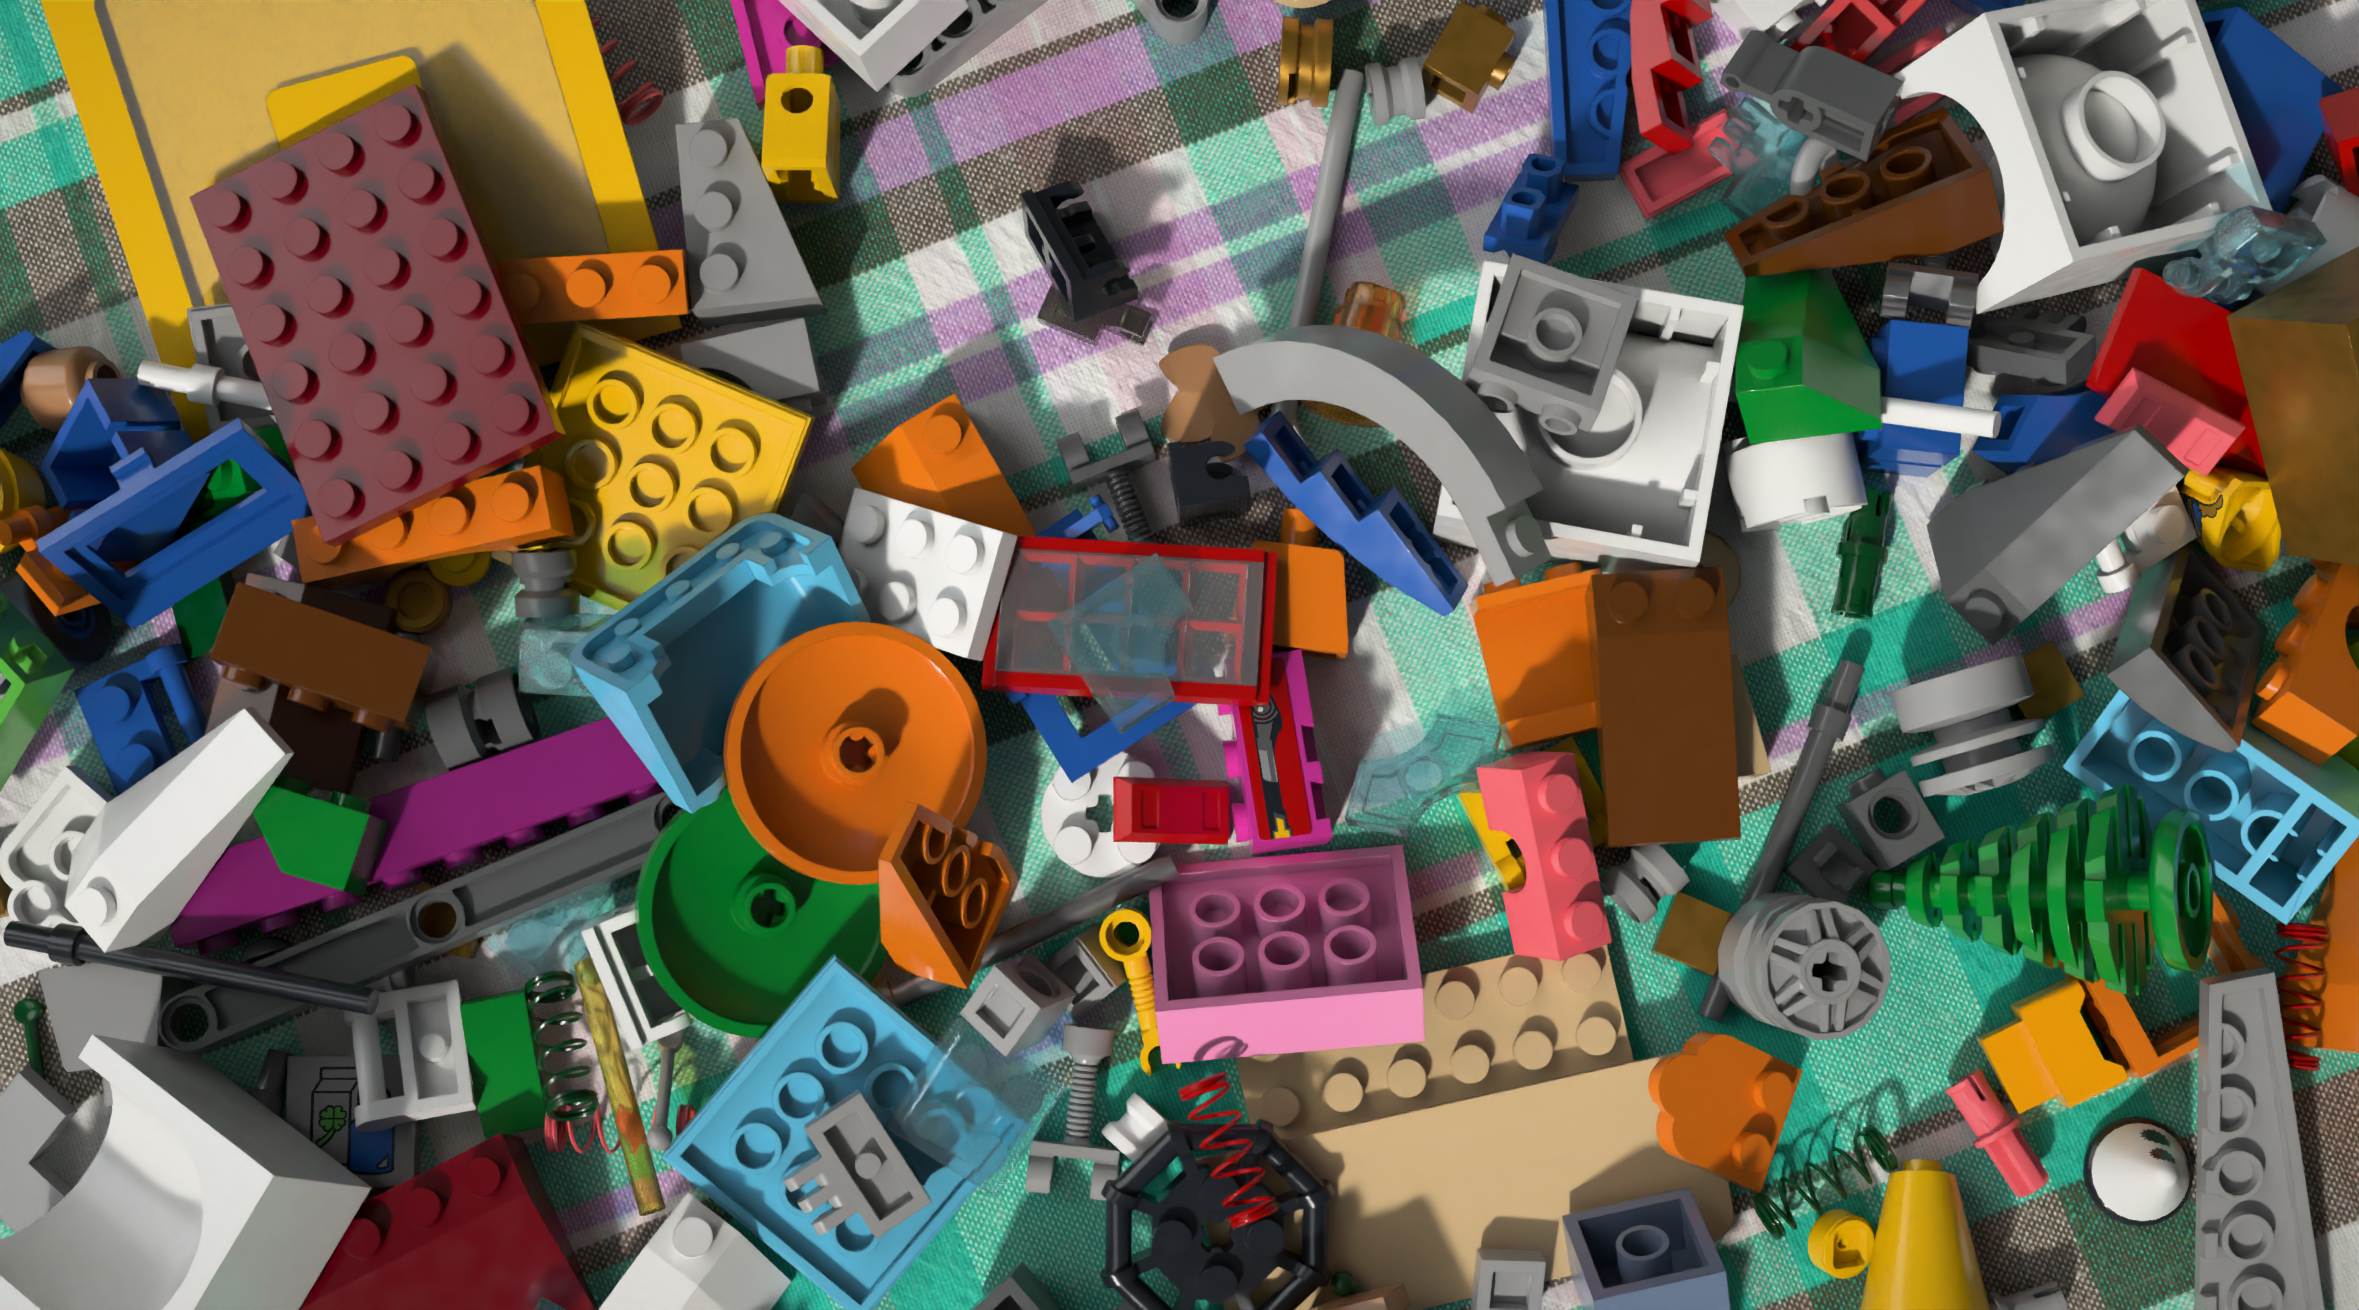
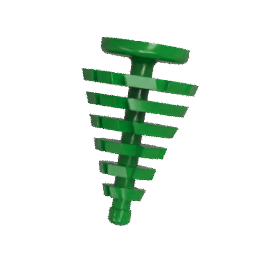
M2129 783L2104 791L2096 802L2087 797L2069 803L2062 808L2057 816L2047 811L2027 818L2018 831L2011 825L1987 832L1979 847L1972 838L1951 845L1943 861L1935 852L1928 853L1911 860L1906 874H1899L1897 871H1876L1867 882L1868 900L1871 906L1876 909L1898 910L1900 906H1907L1909 916L1914 922L1934 929V926L1939 928L1943 919V923L1955 937L1973 943L1974 940L1978 941L1981 932H1983V941L1993 950L2011 956L2013 954L2017 955L2023 945V957L2034 964L2054 970L2053 967L2058 968L2060 963L2063 962L2064 973L2093 984L2094 981L2098 982L2101 978L2105 980L2106 988L2136 998V995L2140 996L2147 985V969L2152 971L2155 942L2167 966L2180 971L2198 972L2206 960L2211 940L2213 920L2211 857L2205 828L2198 813L2190 809L2169 811L2158 823L2153 837L2143 797L2138 799L2137 788Z

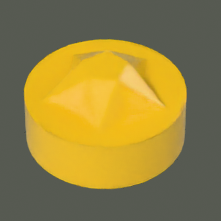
M1846 1209L1830 1210L1815 1222L1808 1237L1809 1257L1816 1267L1839 1279L1854 1277L1862 1272L1870 1262L1875 1234L1870 1223L1864 1218Z

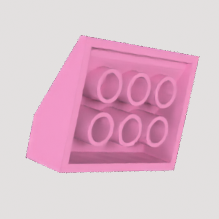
M1403 845L1179 864L1175 866L1180 876L1149 890L1155 1013L1162 1064L1425 1041L1423 985Z

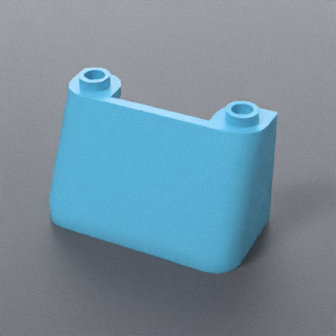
M762 513L746 518L734 525L586 635L573 648L570 653V661L581 681L672 802L693 814L701 807L716 801L722 795L724 787L727 785L724 758L721 756L724 752L727 721L741 687L758 664L773 650L807 631L841 622L872 621L831 536L781 515Z

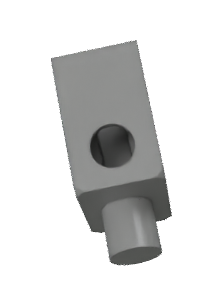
M99 963L39 970V979L62 1065L67 1072L94 1070L78 1058L92 1034L171 1048L164 1043L159 1035L157 1022L160 1011L166 1002L176 995L183 993V979ZM181 1013L178 1015L176 1021V1031L179 1036ZM102 1076L105 1107H112L111 1086L109 1081Z

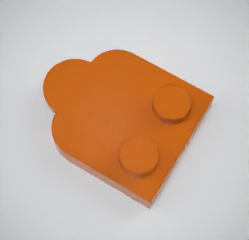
M1703 1031L1693 1035L1684 1044L1680 1053L1672 1054L1660 1060L1653 1067L1649 1076V1094L1652 1101L1660 1109L1656 1132L1661 1147L1666 1153L1741 1188L1760 1193L1803 1070L1729 1035L1710 1031Z

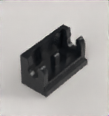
M1066 181L1035 193L1031 189L1020 193L1025 236L1073 321L1077 322L1138 299V287L1134 280L1130 279L1127 275L1130 272L1129 267L1124 260L1117 258L1092 215V209L1087 201L1073 203L1066 208L1057 209L1062 202L1068 199H1075L1084 194V190L1079 182Z
M1181 441L1168 443L1169 471L1180 527L1248 515L1251 496L1248 476L1231 475L1233 474V467L1226 463H1208L1213 457H1227L1235 453L1234 445L1225 441H1213L1182 447Z

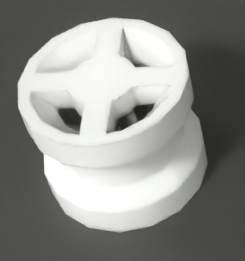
M1136 1092L1127 1100V1112L1121 1119L1109 1122L1101 1131L1114 1146L1133 1162L1168 1129L1166 1123L1170 1122Z

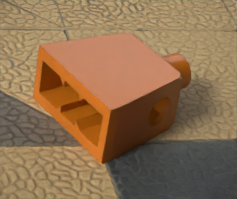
M1284 509L1279 543L1256 540L1251 548L1263 549L1265 552H1278L1272 652L1277 653L1301 649L1302 656L1344 661L1348 653V626L1343 551L1317 547L1319 528L1301 510ZM1238 594L1230 620H1237ZM1226 632L1225 647L1235 648L1236 633Z

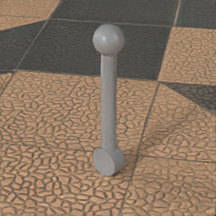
M681 1030L657 1040V1046L662 1052L655 1122L646 1136L648 1145L657 1151L668 1148L673 1139L672 1132L667 1125L675 1053L683 1045Z

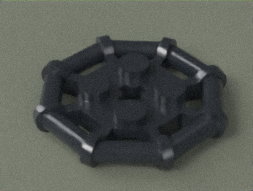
M1179 1119L1166 1123L1168 1129L1118 1178L1107 1180L1101 1192L1102 1196L1106 1198L1105 1268L1100 1271V1277L1106 1288H1114L1135 1310H1192L1196 1300H1207L1208 1302L1219 1304L1231 1299L1237 1300L1241 1310H1255L1249 1294L1277 1267L1294 1274L1257 1310H1295L1319 1286L1327 1287L1331 1279L1332 1272L1327 1268L1329 1200L1335 1194L1331 1182L1328 1179H1320L1273 1132V1124L1263 1119H1258L1255 1124H1234L1207 1143L1214 1144L1236 1139H1250L1254 1141L1253 1147L1239 1158L1237 1164H1230L1218 1173L1256 1167L1258 1160L1263 1158L1293 1190L1276 1196L1260 1180L1248 1190L1232 1199L1230 1202L1253 1197L1274 1196L1276 1197L1275 1201L1278 1202L1279 1209L1268 1216L1237 1228L1230 1227L1228 1232L1231 1239L1222 1246L1218 1243L1208 1246L1202 1242L1206 1237L1202 1224L1209 1218L1219 1224L1235 1213L1264 1202L1260 1201L1232 1207L1221 1205L1225 1198L1257 1176L1251 1172L1213 1178L1210 1174L1217 1167L1196 1163L1192 1150H1203L1199 1148L1200 1143L1226 1124H1181ZM1249 1143L1204 1150H1243ZM1179 1156L1184 1170L1157 1196L1142 1191ZM1299 1209H1303L1302 1256L1283 1248L1285 1241L1284 1215ZM1132 1210H1139L1150 1215V1248L1131 1255ZM1157 1267L1180 1290L1173 1308L1139 1277L1141 1273Z

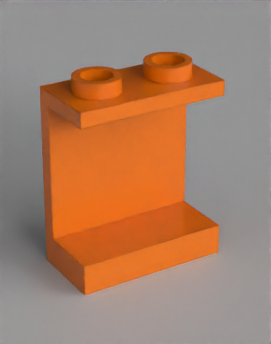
M1574 562L1545 570V581L1521 586L1518 577L1496 587L1492 581L1482 585L1484 595L1476 596L1471 602L1472 618L1506 752L1597 731L1585 593L1591 575L1602 574L1601 568L1583 572L1581 562Z

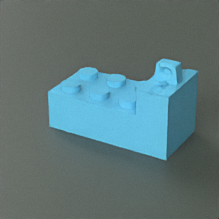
M2119 689L2062 768L2101 795L2106 790L2127 783L2136 787L2138 799L2143 797L2150 827L2153 832L2156 831L2160 820L2171 810L2190 809L2197 812L2206 832L2212 873L2287 925L2359 836V771L2336 754L2319 767L2251 724L2253 716L2247 714L2240 747L2228 754L2203 745L2168 727L2143 710Z

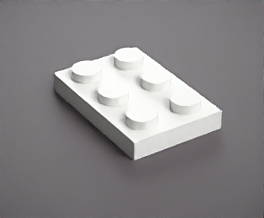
M854 487L837 550L872 623L884 624L907 631L923 639L934 648L968 659L983 660L1018 536Z

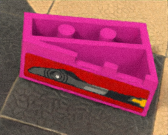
M1302 650L1272 653L1269 706L1256 705L1254 707L1217 704L1219 716L1231 714L1234 739L1222 741L1228 779L1240 777L1243 803L1232 804L1233 821L1237 842L1249 841L1251 855L1325 845L1333 838L1330 818H1326L1321 787L1323 775L1321 763L1317 760L1313 733L1314 722ZM1234 659L1224 661L1225 676L1216 677L1217 679L1233 680Z

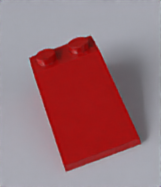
M2133 268L2085 385L2108 400L2133 367L2245 424V430L2215 467L2236 469L2268 479L2227 321V316L2232 314V312L2143 268Z

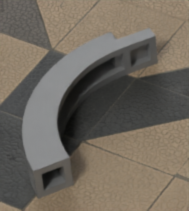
M1336 325L1298 326L1274 332L1213 358L1239 416L1267 404L1280 401L1310 400L1326 402L1347 408L1369 418L1403 441L1431 469L1455 502L1496 587L1514 580L1552 559L1543 539L1542 530L1533 518L1525 501L1526 498L1544 490L1529 461L1509 431L1490 408L1460 379L1433 359L1406 344L1384 335L1354 327Z

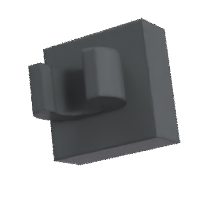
M1830 823L1826 824L1783 871L1809 896L1844 904L1878 867Z

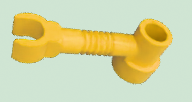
M1126 907L1117 909L1108 915L1101 925L1099 938L1106 954L1124 964L1126 976L1129 978L1128 983L1131 985V994L1134 997L1133 1002L1136 1003L1135 1008L1137 1009L1136 1013L1144 1044L1140 1053V1064L1144 1072L1151 1076L1153 1065L1150 1060V1051L1154 1047L1160 1046L1155 1013L1154 980L1147 950L1152 942L1151 922L1141 911ZM1127 921L1135 924L1139 930V939L1131 943L1123 941L1117 932L1119 923ZM1181 1062V1063H1175L1176 1068L1179 1069L1180 1066H1181V1064H1182V1062Z

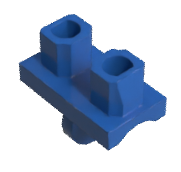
M1536 153L1528 155L1522 165V173L1519 172L1484 234L1483 251L1495 253L1505 250L1510 258L1514 253L1542 264H1546L1553 257L1558 245V237L1577 204L1579 196V185L1564 182V160Z

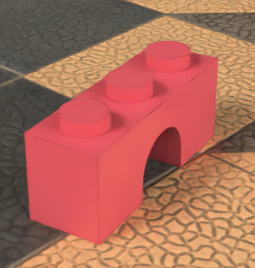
M1526 751L1476 767L1489 830L1503 831L1510 835L1519 846L1526 865L1525 885L1502 892L1514 953L1516 955L1562 961L1612 943L1574 753Z

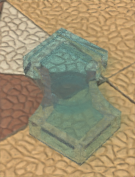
M1438 713L1428 734L1409 751L1382 760L1360 759L1345 814L1347 825L1409 838L1420 817L1438 801L1458 793H1481L1476 767L1495 761L1502 735L1500 725Z

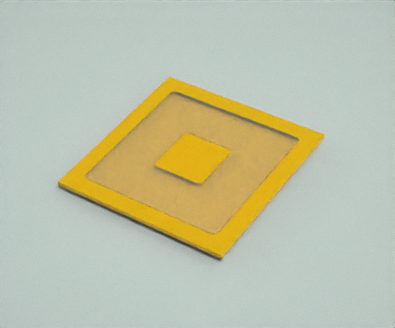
M40 0L161 363L191 369L197 362L186 309L230 302L189 197L413 84L418 85L427 93L494 260L660 250L586 0ZM680 315L584 320L631 341L683 328ZM576 321L521 324L538 367L562 361ZM171 391L183 430H187L193 443L196 444L209 436L210 430L205 404L191 402L187 399V394Z

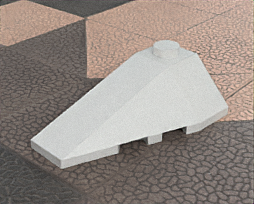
M254 707L244 708L104 805L73 850L65 899L67 910L104 953L158 941L163 938L293 756V750Z
M687 1193L649 1240L598 1310H771L790 1286L791 1281L739 1231Z

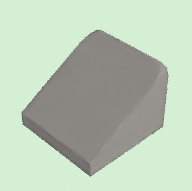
M1094 924L1078 935L1044 963L1055 976L1076 994L1066 1008V1011L1074 1021L1082 1017L1129 979L1126 976L1123 962L1111 958L1103 950L1099 938L1101 928L1099 924Z

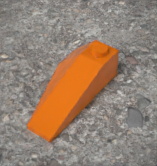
M955 393L900 424L851 468L864 490L1017 536H1034L1037 534ZM1048 566L1028 578L1025 608L1067 610L1068 597ZM1024 621L1022 645L1034 653L1065 635L1066 623Z

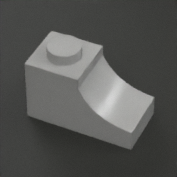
M804 318L679 345L684 363L810 415L814 413V406L827 404L812 331Z

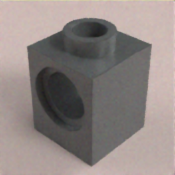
M1879 767L1846 786L1852 797L1836 805L1837 810L1864 855L1878 867L1876 871L1890 870L1945 838V835L1905 770L1885 776ZM1881 798L1891 801L1898 809L1900 820L1898 827L1893 833L1882 831L1874 821L1873 809Z

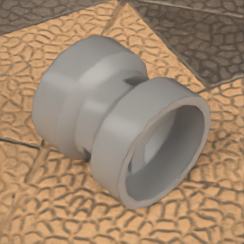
M1660 845L1633 846L1630 849V859L1623 866H1612L1599 879L1601 887L1631 919L1641 926L1658 912V902L1665 895H1676L1690 881L1680 865Z

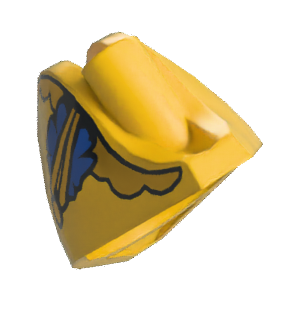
M2214 467L2207 477L2189 469L2184 479L2185 485H2182L2178 492L2198 536L2196 540L2216 562L2224 567L2266 573L2280 557L2281 529L2268 479L2231 468Z

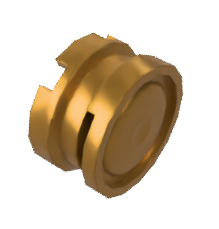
M1283 16L1277 105L1293 104L1297 99L1309 100L1312 107H1328L1333 46V19L1317 18L1314 24H1301L1299 18Z

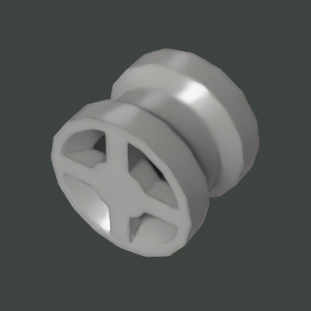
M1416 56L1402 58L1396 66L1384 67L1379 62L1365 65L1367 97L1374 126L1387 125L1393 117L1406 115L1411 120L1425 118L1424 85Z

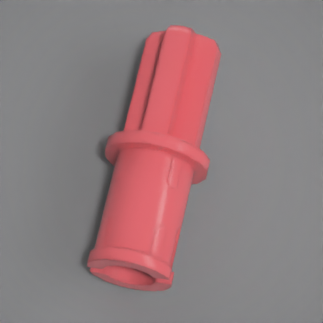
M1981 1068L1959 1079V1083L1950 1085L1944 1091L1952 1098L1978 1138L1973 1143L1976 1149L1985 1148L2016 1196L2019 1198L2028 1196L2047 1183L2049 1180L2048 1173L2017 1128L2021 1124L2020 1118L2018 1116L2010 1117L1983 1076L1984 1073Z

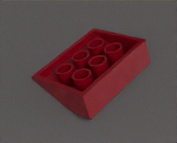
M499 1133L362 1203L299 1310L599 1309L523 1138Z

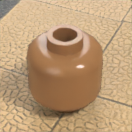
M77 346L44 351L29 361L20 384V397L26 410L30 412L40 426L51 432H59L87 379H122L115 364L93 347Z

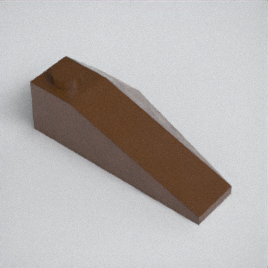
M1943 107L1886 130L1867 162L1859 159L1846 168L1844 165L1835 162L1820 172L1822 183L1813 188L1808 194L1803 196L1796 194L1784 195L1726 232L1724 237L1744 276L1751 277L1943 255L1956 249L1973 246L1981 239L2004 230L1990 168L1946 108Z

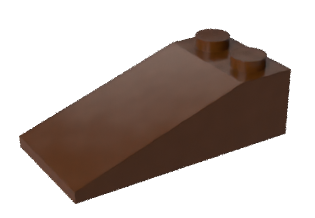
M1723 566L1591 575L1585 593V605L1608 848L1739 840L1741 838L1731 643Z

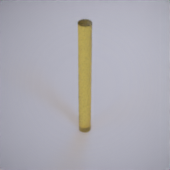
M592 958L584 959L573 966L639 1215L653 1214L664 1210L666 1207L650 1147L646 1140V1132L612 1005Z

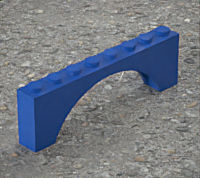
M2240 6L2202 13L2201 17L2274 215L2183 261L2181 270L2174 283L2230 312L2237 299L2246 291L2250 274L2263 248L2271 240L2278 227L2277 221L2293 190L2303 180L2305 166L2320 137L2324 134L2318 99L2344 91L2343 88ZM2087 380L2069 388L2047 394L2000 395L1992 410L2001 413L1999 434L1996 438L1979 436L1972 451L2006 475H2011L2018 467L2035 461L2039 465L2069 454L2076 446L2115 433L2116 431L2095 421L2094 417L2107 402V399L2085 385Z

